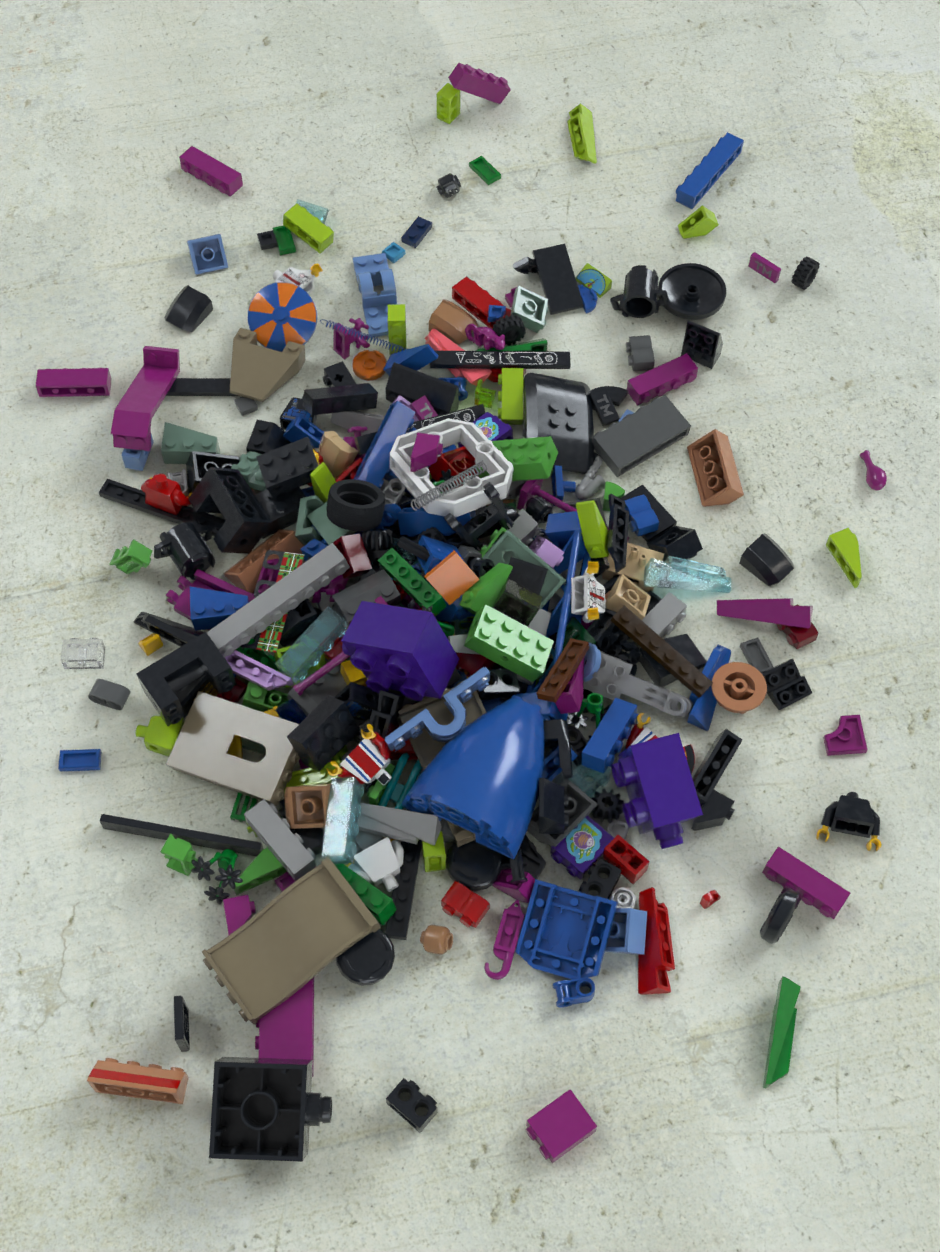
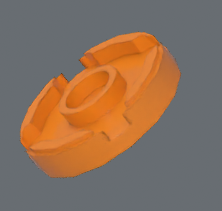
M376 350L361 351L353 359V372L360 379L367 381L381 378L385 374L383 369L387 363L386 358Z

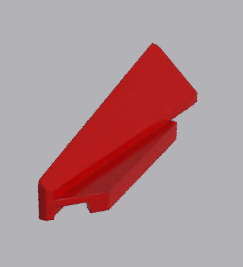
M651 887L639 893V910L647 911L644 955L638 954V993L641 995L670 993L671 988L667 971L675 969L668 909L664 903H658L655 889Z

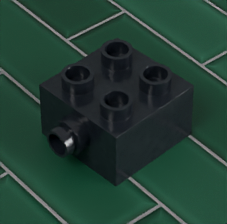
M222 1057L214 1062L209 1158L303 1162L308 1154L309 1127L320 1126V1122L331 1123L332 1097H322V1093L311 1092L313 1060Z

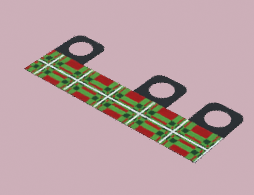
M268 550L264 557L263 567L279 570L276 582L259 580L256 584L254 597L256 598L260 595L258 589L261 585L268 584L271 587L302 565L304 555ZM272 554L279 556V561L276 565H269L267 562L268 557ZM288 612L280 620L270 624L263 632L256 634V640L253 644H243L241 647L276 653Z

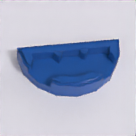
M578 285L585 313L592 312L597 304L596 292L592 288L589 289L583 287V285Z

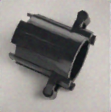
M638 265L632 267L625 276L624 293L612 297L610 302L614 310L622 311L624 317L646 318L654 314V312L655 314L658 313L659 306L669 303L670 300L666 290H658L659 277L654 269L653 271L646 268V265ZM657 296H661L662 300H657Z
M196 521L174 526L167 533L163 532L160 534L159 538L162 542L154 546V558L159 559L170 556L182 576L195 580L194 574L197 569L205 572L210 566L213 568L215 565L213 553L206 544L207 540L212 539L213 528L211 526L199 527Z

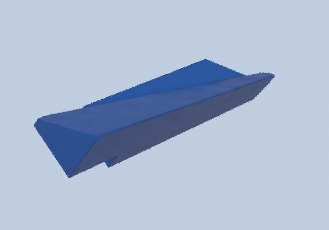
M718 644L713 649L702 673L712 681L715 672L721 666L729 663L731 650ZM711 686L700 698L693 692H691L689 698L693 703V708L687 723L705 731H708L717 704Z

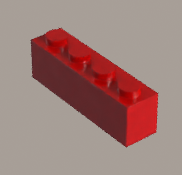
M467 276L452 287V299L493 330V325L496 323L488 322L489 305H504ZM506 307V313L503 318L511 315V309Z

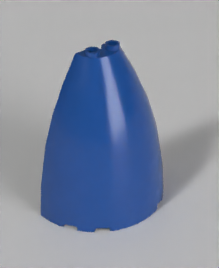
M513 695L511 699L487 711L465 726L444 745L420 774L402 801V807L413 812L436 815L439 821L443 818L474 833L476 842L514 859L527 832L539 796V778H542L545 743L543 715L540 713L541 707L534 703L529 704L519 696Z

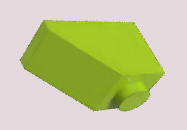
M702 205L677 226L682 238L686 239L707 235L719 224L715 214Z

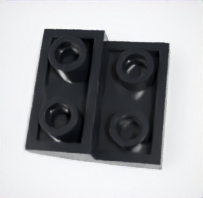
M789 659L761 673L767 684V694L778 710L812 694L805 676L800 675L793 659Z

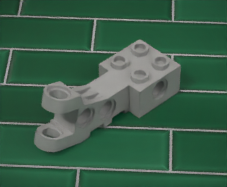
M601 652V664L597 673L594 672L592 675L594 677L583 683L584 689L603 695L611 700H614L615 697L620 698L622 693L674 716H687L693 708V703L689 698L629 674L633 664ZM679 702L681 703L680 710H678L677 708Z

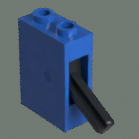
M423 535L418 543L404 536L398 541V547L417 556L425 574L431 571L454 550L462 558L456 546Z

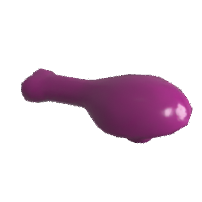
M865 450L860 454V457L864 460L867 467L866 482L872 490H881L886 485V473L883 469L873 464L869 450Z

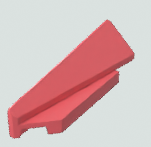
M432 329L425 337V344H429L434 351H465L436 329ZM447 368L455 377H463L471 384L479 387L492 373L490 369Z

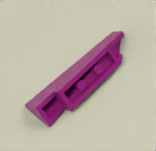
M793 598L717 600L718 616L803 628L811 627L813 606H793Z

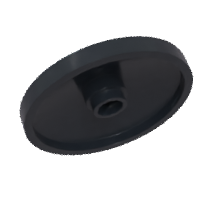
M685 263L676 265L668 269L659 281L658 290H666L670 300L669 303L663 305L664 308L680 318L698 320L710 317L717 313L725 302L726 285L724 280L716 271L701 264Z

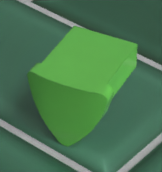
M605 482L603 511H610L609 494H613L618 498L625 495V490L612 482Z

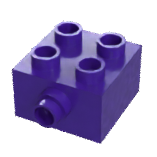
M361 601L341 640L343 642L342 649L344 654L350 656L351 663L363 672L367 678L366 685L371 690L380 693V690L389 691V689L401 691L404 696L415 701H421L424 696L441 699L459 661L456 652L433 613L428 611Z
M679 733L630 745L617 755L618 763L611 764L612 775L617 788L626 786L630 801L623 804V813L628 827L637 826L639 834L653 831L655 840L660 841L661 849L683 844L681 834L684 831L681 823L703 815Z

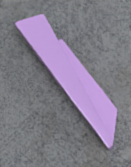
M236 650L231 655L224 657L231 666L233 673L266 690H272L285 685H294L290 677Z

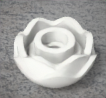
M620 887L612 891L610 900L618 902L617 908L633 909L636 903V896L629 888Z

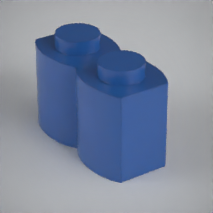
M644 494L625 500V510L629 511V527L632 532H635L639 537L658 530L659 520Z

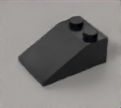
M192 451L186 463L189 493L194 491L210 467L231 469L233 464L237 465L239 463L240 457Z
M688 634L664 639L698 670L705 667L707 661ZM640 648L639 653L641 656L639 662L654 684L664 687L678 680L645 650Z

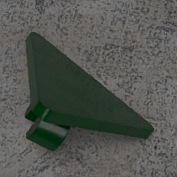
M572 617L566 626L563 650L570 639L595 644V639L575 617Z

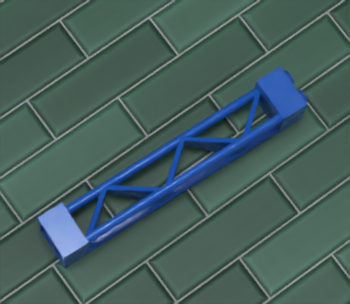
M577 511L548 514L545 534L552 544L564 552L562 555L564 559L558 566L555 565L553 569L558 574L568 569L566 584L560 587L564 595L551 613L545 636L548 638L558 631L555 651L551 648L550 653L553 656V661L536 685L535 680L532 685H528L526 693L517 694L523 701L540 706L542 709L540 713L543 715L544 721L556 719L567 721L568 713L560 714L556 703L538 699L537 691L562 653L566 626L571 618L575 617L580 623L582 620V615L571 613V578L575 576L577 562L584 559L581 576H583L586 568H588V561H591V558L584 544ZM550 600L542 608L547 612Z

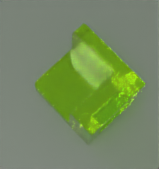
M479 379L475 389L474 405L483 404L484 407L492 408L496 390L483 388V379Z

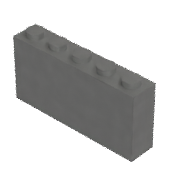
M664 395L660 398H655L647 406H641L635 413L626 415L620 422L612 423L603 432H597L593 437L592 443L594 450L615 476L619 477L687 436L691 425L669 398Z

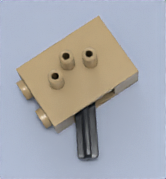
M627 543L626 567L618 573H615V563L609 553L607 559L610 567L602 573V579L608 580L603 585L605 594L612 590L620 574L626 576L643 591L649 592L651 590L653 592L663 563L664 553Z

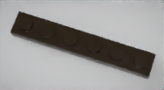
M625 605L610 620L698 698L713 684L710 679Z

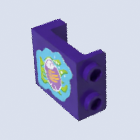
M486 412L473 422L491 441L513 439L512 427L489 412ZM458 442L459 448L464 446L461 442Z
M587 815L556 847L551 846V857L558 864L562 863L571 876L581 880L584 877V873L603 855L604 848L614 838Z

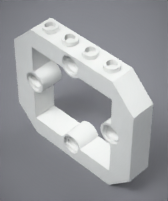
M448 418L396 438L390 452V469L414 498L435 488L429 480L430 471L427 467L411 472V454L417 433L440 435V443L443 444V448L461 442L473 455L476 464L483 460V463L487 466L489 476L484 478L473 477L470 481L464 482L463 486L452 491L450 490V492L443 496L441 495L435 501L432 500L426 506L423 505L427 513L446 516L450 513L456 518L491 504V501L483 491L485 490L483 486L488 482L498 491L501 500L507 497L512 482L513 465L474 423Z

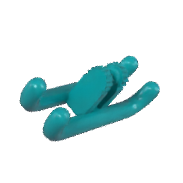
M403 753L400 756L391 775L392 778L388 782L378 806L386 807L390 800L396 803L395 809L403 810L402 801L416 782L422 769L418 760L404 786L397 782L410 756L408 753Z

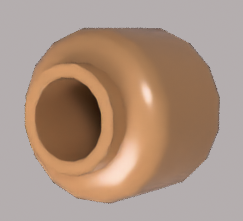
M429 925L425 931H422L420 942L423 944L425 951L442 955L452 948L453 934L450 933L447 927Z

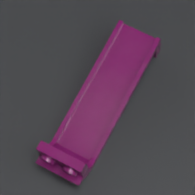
M144 346V365L114 410L111 428L114 447L150 451L152 448L151 421L180 373L179 349Z

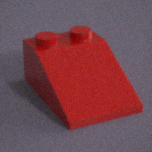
M463 446L442 453L437 458V462L431 464L428 469L431 477L435 481H440L439 478L443 477L441 470L447 472V469H450L451 476H456L476 463L473 455Z

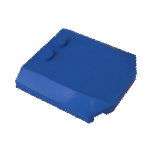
M535 879L515 952L532 968L571 980L598 976L618 902Z

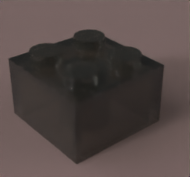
M508 578L492 608L528 627L540 609L542 596Z

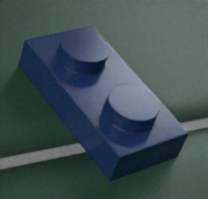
M418 216L401 237L402 243L416 248L431 230L432 222Z

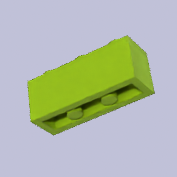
M296 203L283 214V225L318 253H322L333 243L334 231L329 226L323 224L317 217L310 214L306 208Z
M405 304L388 305L389 344L391 345L389 355L397 353L398 349H400L399 346H402L404 350L405 348L407 349Z
M502 368V374H498V385H502L501 391H498V402H501V408H498V418L505 424L522 425L523 368Z

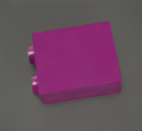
M569 1089L530 1117L526 1122L527 1128L525 1130L531 1140L534 1141L536 1139L541 1146L539 1151L546 1160L549 1158L554 1163L595 1133L597 1125L572 1090Z

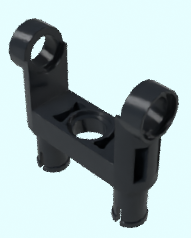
M490 482L483 486L485 489L483 491L491 501V504L462 526L454 515L450 513L444 517L445 521L457 533L462 542L470 547H474L478 552L477 547L480 550L483 547L478 537L490 527L499 522L503 528L509 530L510 528L507 523L511 528L514 525L507 514L506 506L499 498L500 494Z

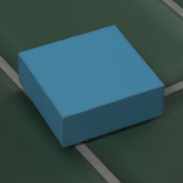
M394 242L382 250V253L386 254V258L393 263L406 254L405 250Z

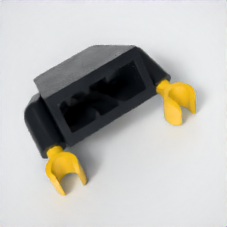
M849 792L846 796L841 795L839 801H834L825 809L821 822L823 826L817 832V840L819 834L824 833L826 835L825 842H827L830 835L828 828L831 827L830 831L870 838L871 835V840L867 842L866 849L868 851L871 850V843L876 845V851L881 848V842L877 839V836H880V817L871 808L868 800L859 798L856 792Z

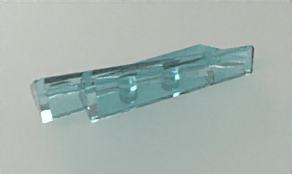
M669 556L665 562L651 558L644 567V586L724 593H730L731 578L726 576L723 567Z

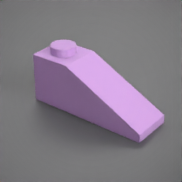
M539 535L529 546L535 554L552 568L555 565L558 566L564 559L562 556L564 552Z

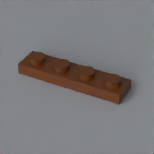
M576 639L569 640L537 691L538 699L557 702L589 650V642Z

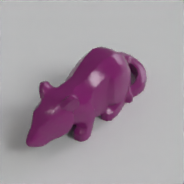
M469 324L465 328L467 338L477 346L481 347L484 345L485 350L490 348L502 350L505 348V335L502 334L499 337L491 328L477 327L474 324Z

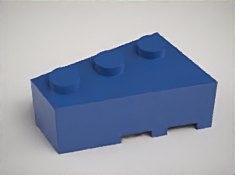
M190 586V613L195 631L214 628L249 603V598L246 595Z

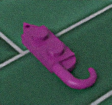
M518 899L507 909L504 908L493 947L494 955L503 961L500 972H491L488 962L484 966L488 977L495 980L503 979L507 976L516 950L525 916L522 913Z

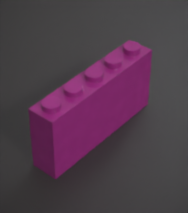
M314 977L291 997L260 1018L256 1023V1028H259V1036H255V1049L259 1050V1058L313 1060L312 1077H314Z

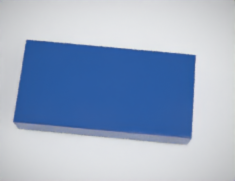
M101 749L60 750L58 769L60 772L100 770Z

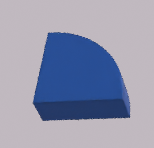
M489 305L488 322L500 320L506 313V306Z

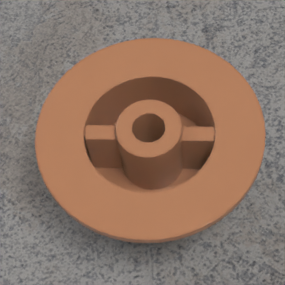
M727 663L721 666L712 678L713 684L711 688L714 697L720 706L730 712L744 714L755 709L763 702L767 693L765 678L758 669L747 663Z

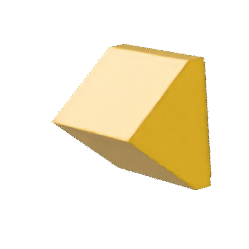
M156 633L150 634L138 643L147 656L164 646L159 634Z

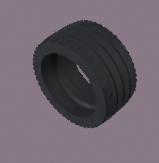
M356 479L338 481L331 486L328 494L327 517L333 524L345 530L360 532L375 529L383 518L385 494L378 486L367 481Z

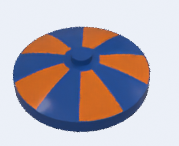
M287 282L272 283L262 288L252 299L248 309V324L250 330L256 332L257 341L262 346L282 352L288 341L305 345L311 339L317 326V310L309 294L301 287Z

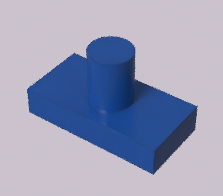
M554 466L551 475L552 496L563 501L564 492H575L576 483L573 481H563L562 466Z

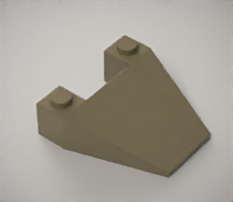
M240 328L233 339L230 393L260 402L265 401L301 370L306 361L305 345L288 341L282 352L257 345L256 332Z

